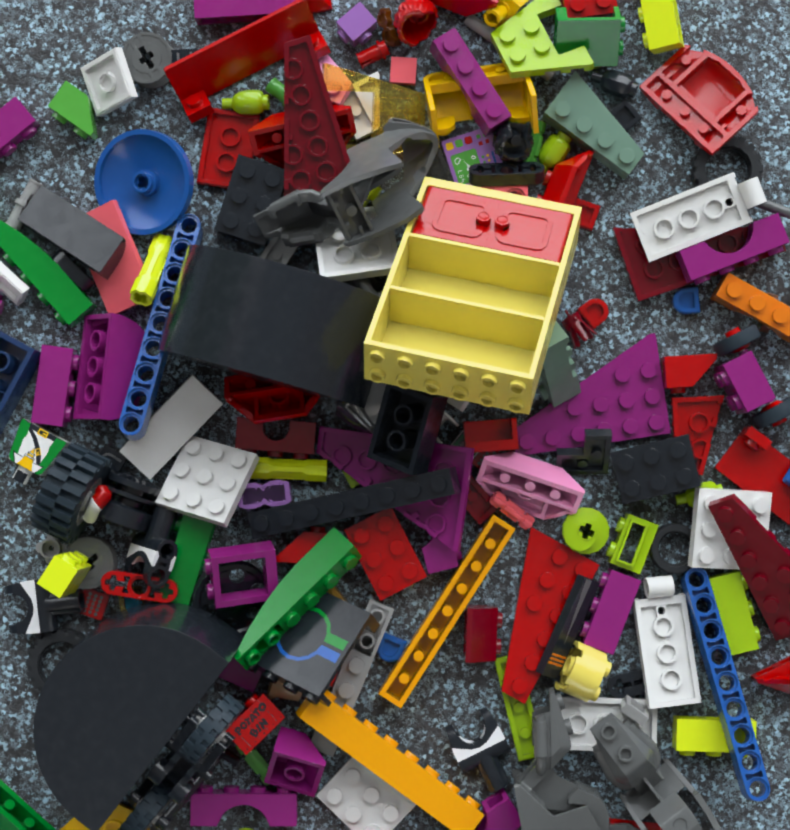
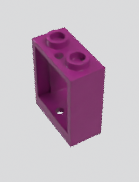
M271 540L208 549V559H204V568L206 575H210L211 583L206 584L208 600H213L216 609L265 602L277 587L276 551ZM262 558L263 588L221 594L218 564Z

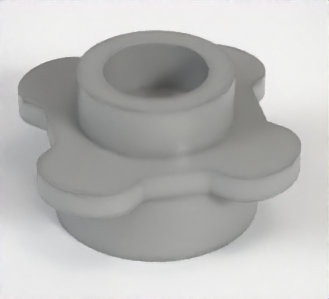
M47 534L45 540L36 544V551L45 558L48 564L55 555L64 553L67 548L66 544H62L57 538ZM50 546L54 547L53 551L49 550Z

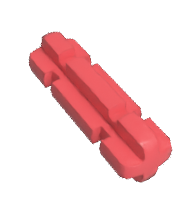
M500 491L491 495L489 503L495 508L499 507V511L515 523L518 521L517 524L524 530L533 526L534 517L529 513L525 514V510L509 498L506 500L507 497Z

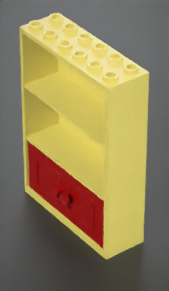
M425 176L417 196V200L423 204L425 210L407 223L364 341V379L375 383H385L399 386L403 389L422 391L430 395L445 396L458 401H468L486 407H495L509 410L513 413L529 415L577 247L582 207Z

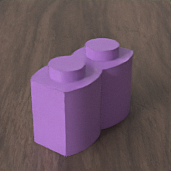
M273 480L265 484L248 483L238 503V507L255 509L265 504L269 506L286 505L293 501L291 482Z

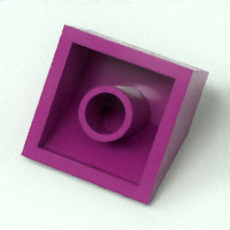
M281 726L264 783L315 797L326 761L306 733Z

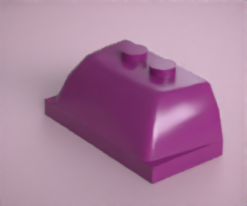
M115 313L84 315L73 419H120L145 331L135 321ZM140 396L134 400L135 406H139Z

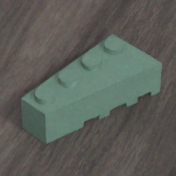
M576 71L543 114V121L557 131H561L572 139L571 141L584 151H594L593 157L624 180L645 154Z
M555 321L538 383L540 385L537 387L544 401L548 399L553 407L581 393L578 375L574 370L576 368L575 362L571 358V355H573L572 349L567 345L570 342L569 336L557 321Z

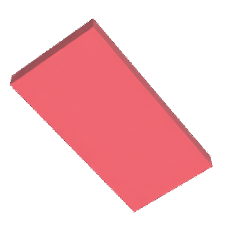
M111 200L86 214L122 236L126 241L125 251L108 280L92 269L90 271L107 312L120 314L137 306L130 300V290L135 279L140 274L143 262L117 200Z

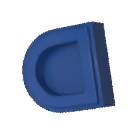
M698 287L682 288L675 292L672 297V306L676 312L683 315L700 313Z
M385 632L377 653L382 660L394 662L402 655L407 641Z

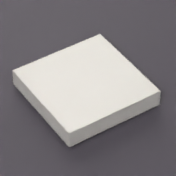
M115 47L81 67L96 117H103L138 97L122 47Z

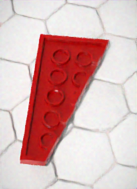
M533 527L529 529L525 561L501 685L502 692L524 704L541 675L536 672V668L577 575L580 574L593 579L600 566Z

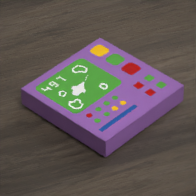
M481 129L441 141L453 182L471 185L469 183V167L478 163H502V160L498 154H495V149L492 146L493 133L485 137Z

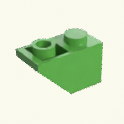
M65 81L48 105L54 112L51 116L63 125L66 122L72 124L75 127L73 131L86 140L89 136L95 141L98 134L91 99L68 81Z

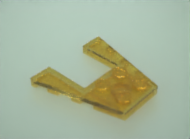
M322 63V74L327 90L373 92L371 138L384 132L383 127L390 117L406 119L425 126L426 94L331 64ZM345 144L346 149H349V148H351V147L357 145V144ZM401 145L393 151L394 154L403 152Z

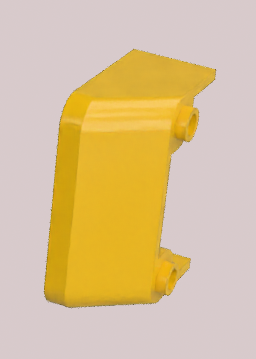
M503 63L480 66L512 116L509 121L522 124L530 121L533 133H539L537 95L531 78H511ZM443 71L435 72L423 78L430 129L437 135L438 140L439 136L449 135L456 128V122L473 119L465 95L448 73Z

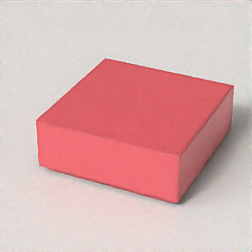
M391 56L390 84L415 86L417 58Z

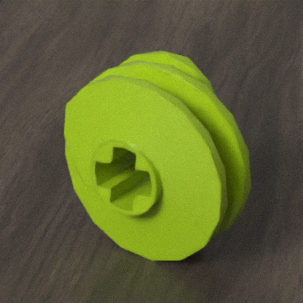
M581 507L578 508L576 514H568L564 519L562 537L566 545L574 552L592 554L599 551L606 544L609 538V525L607 519L598 510ZM586 523H588V529L592 532L590 536L586 535L585 538H582L583 533L579 529L581 526L585 527Z

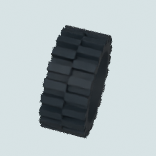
M71 443L68 445V448L65 447L62 450L61 456L55 459L54 466L48 470L46 480L42 481L40 486L42 488L37 493L36 503L32 507L31 525L68 544H72L74 540L76 541L80 533L83 534L86 530V525L90 524L84 521L83 515L91 497L95 494V488L98 485L110 483L108 475L113 468L112 460L77 443Z

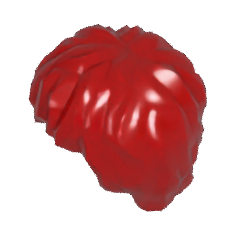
M405 0L402 2L394 15L395 19L393 22L395 28H397L400 41L408 44L410 47H414L419 42L427 40L431 30L436 28L439 17L438 9L430 0Z

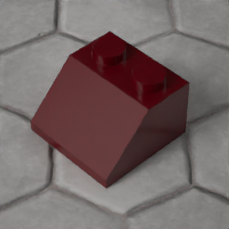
M466 606L463 645L465 663L496 661V654L501 655V639L497 638V628H502L503 614L498 612L497 606Z

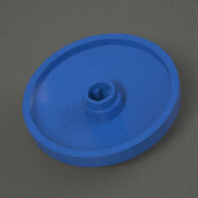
M136 129L120 134L105 147L96 165L94 188L99 206L111 200H117L131 234L152 235L168 230L185 214L193 195L194 177L192 166L185 151L174 139L158 131Z

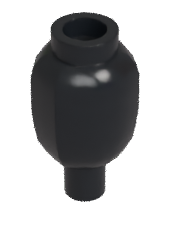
M609 70L604 74L593 71L590 81L599 83L604 92L621 99L634 98L639 83L634 82L631 75L616 70Z

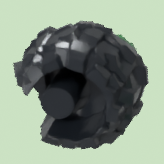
M505 122L493 137L492 146L495 149V154H498L501 160L518 163L519 161L526 160L534 146V139L531 135L532 130L522 123Z

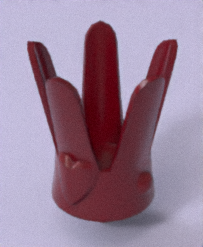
M567 310L564 311L568 317L561 323L566 332L569 333L574 349L580 347L577 334L583 341L593 339L591 332L597 335L582 320L578 311L572 315H569Z

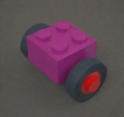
M752 324L742 330L738 326L726 332V338L713 345L715 352L719 357L739 352V355L714 367L715 374H713V378L719 388H724L728 396L725 398L729 409L732 412L735 411L736 414H742L767 404L762 407L761 411L751 417L754 427L762 429L769 425L775 427L787 421L786 417L790 415V397L781 401H774L776 397L752 350L748 351V349H745L749 347L752 341L761 336L757 326Z

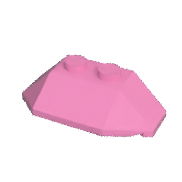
M514 451L484 456L476 481L479 485H482L490 498L493 493L500 491L507 497L506 500L509 498L524 509L525 514L529 513L531 516L543 520L561 517L566 514H576L585 494V490L563 468Z

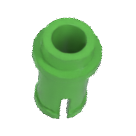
M274 77L268 83L265 91L282 102L284 107V84Z

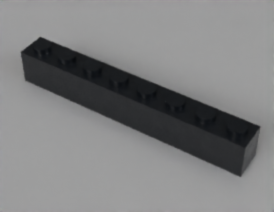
M455 466L250 512L247 515L252 538L255 539L461 493V488Z

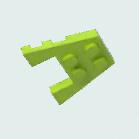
M534 0L490 33L491 41L511 78L545 75V72L560 71L562 74L571 73V69L584 68V71L594 69V62L585 46L559 55L540 19L554 15L555 7H562L560 0Z

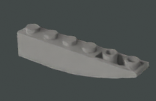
M372 599L369 600L365 611L371 613L380 626L375 634L364 629L341 666L331 693L337 697L335 702L341 707L346 703L351 708H354L394 611V608ZM315 730L311 738L312 743L319 752L333 757L337 745Z

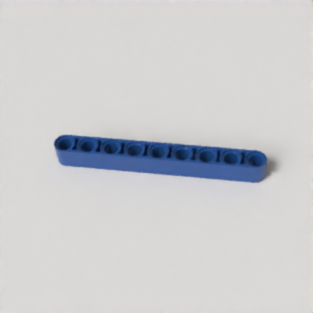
M184 214L177 221L119 419L121 432L131 441L140 440L147 431L168 354L160 352L156 356H150L148 352L152 347L159 345L162 331L155 330L158 323L165 322L169 306H164L163 301L173 296L176 282L171 281L170 277L180 272L184 258L177 256V253L182 249H186L188 245H200L202 241L203 229L199 218L194 214ZM187 226H196V229L193 232H184V229ZM146 371L154 372V376L149 381L141 380L142 374ZM137 397H147L145 404L142 406L134 405V400ZM130 422H139L137 430L133 432L126 431V427Z
M691 568L682 575L680 580L681 587L686 595L687 608L740 791L747 800L763 801L770 794V785L711 583L704 569ZM690 574H695L699 577V587H694L690 584ZM698 599H702L707 603L708 609L706 613H702L697 609L696 602ZM705 625H711L714 628L715 636L712 639L705 636ZM714 650L722 654L723 660L720 665L715 664L711 659V654ZM721 676L727 677L730 681V687L727 691L719 686ZM729 702L734 703L738 708L735 717L727 713L726 707ZM738 728L742 729L745 733L743 743H738L734 738V733ZM745 755H749L753 760V766L749 770L745 769L742 765V758ZM754 781L759 783L761 787L760 794L756 797L750 792V785Z

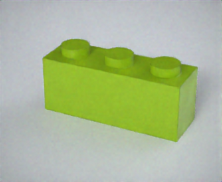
M733 570L708 576L731 655L759 649L758 642L761 641L758 627L753 626L751 616H754L755 613L752 602L750 600L747 601L745 590H748V585L743 575H741L740 571Z

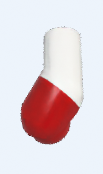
M98 485L95 488V494L91 497L83 515L85 522L94 523L100 511L111 500L112 492L106 485Z

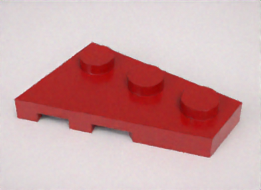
M724 395L671 398L673 437L690 433L700 475H703L711 439L714 428L717 425V417Z

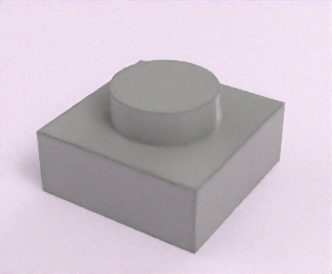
M628 695L624 697L621 701L623 717L630 722H637L643 726L649 719V709Z

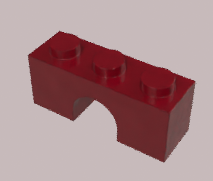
M237 417L235 448L257 454V450L267 451V456L283 457V452L293 453V458L309 459V454H315L317 423L290 421L287 436L282 440L273 441L266 435L265 423L254 424L246 417Z

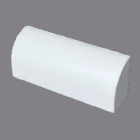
M192 374L150 417L144 437L137 441L128 440L119 452L151 480L223 403Z

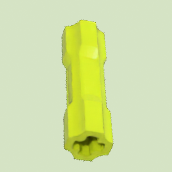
M159 233L152 239L140 274L135 279L130 290V300L136 305L139 304L146 307L153 302L172 242V237Z
M259 457L260 459L250 478L327 482L328 460Z

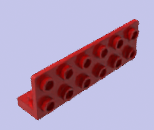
M296 0L164 67L163 70L192 124L215 112L208 96L283 59L284 43L310 35L317 59L331 53L318 29L307 1Z
M746 426L715 465V469L742 490L772 492L771 512L790 526V487L783 483V478L790 467V460L771 446L772 441L753 426Z

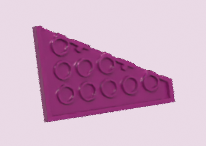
M651 333L580 382L581 393L556 407L549 404L517 427L519 449L514 450V452L529 455L556 451V448L583 447L585 429H611L612 442L670 434L656 334Z
M320 426L316 452L331 461L337 468L349 474L362 486H370L411 476L367 457L372 434ZM435 443L428 472L456 466L461 493L395 507V509L417 526L426 530L428 534L447 545L452 551L459 552L461 549L474 448Z

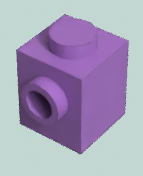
M361 2L357 3L336 22L338 37L345 44L349 42L353 47H356L358 44L362 46L368 42L373 36L372 32L377 28V20Z

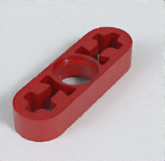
M111 570L105 573L101 579L103 591L110 595L169 603L177 597L179 592L177 583L172 579H168L166 583L173 590V594H169L167 598H164L163 593L159 591H154V596H150L152 587L148 585L145 593L137 594L133 590V582L136 579L144 580V574ZM113 575H116L117 581L125 582L126 576L130 577L127 584L128 592H124L125 586L121 585L116 586L114 590L111 589V584L107 583V579H111ZM151 576V581L158 582L160 577Z

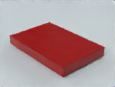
M213 108L215 112L207 115L197 185L227 189L238 155L254 159L248 130L260 122L261 116L242 115L232 110Z

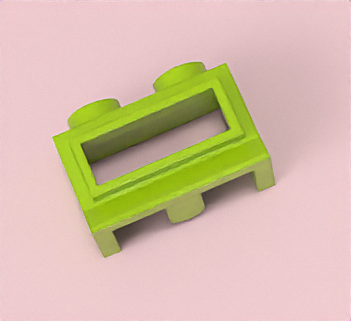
M628 513L624 517H620L615 531L618 532L615 542H610L606 551V556L609 557L607 562L641 574L659 525ZM636 523L644 526L630 564L619 558L632 524Z

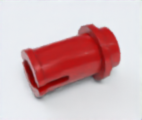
M377 40L375 45L355 53L362 69L382 58L386 60V57L390 55L384 40L381 42Z

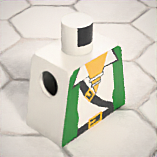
M23 418L9 454V459L19 464L12 478L26 485L32 473L46 476L50 467L54 466L55 459L61 456L62 450L65 447L68 448L71 442L36 423H31V420Z

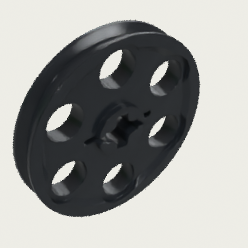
M245 561L218 564L221 594L250 590V587L255 583L264 585L263 572L253 564ZM234 569H241L244 574L241 579L232 580L229 578L230 572ZM205 572L198 579L193 591V606L198 609H202L206 604L214 605L213 600H208L205 584L210 580V575H206ZM265 602L215 608L213 615L223 621L227 618L235 619L236 624L233 628L245 636L255 619L246 616L247 610L252 607L261 609Z

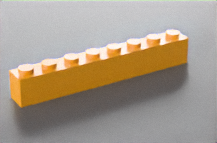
M494 514L490 515L460 562L459 567H457L380 687L379 695L402 708L516 530L514 527Z
M326 690L324 693L332 702L329 707L320 702L316 706L305 699L295 712L300 719L450 830H474L484 817V814L478 809L481 804L469 795L466 799L458 794L460 789L449 780L446 783L438 779L440 774L429 765L424 769L417 763L420 759L409 750H406L405 753L397 748L399 745L397 741L387 734L384 738L376 733L379 728L367 719L362 722L355 716L358 712L345 703L341 707L335 702L337 697L329 690Z

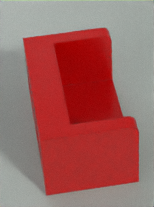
M516 418L463 421L464 447L474 448V453L519 449Z

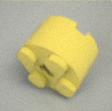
M575 640L573 643L575 647L571 648L560 672V683L555 681V689L584 702L589 700L595 702L600 695L601 687L599 686L603 677L606 678L610 673L612 663L607 661V654Z

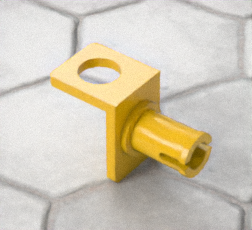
M499 0L497 7L485 11L483 14L484 21L488 26L498 28L514 16L529 0Z

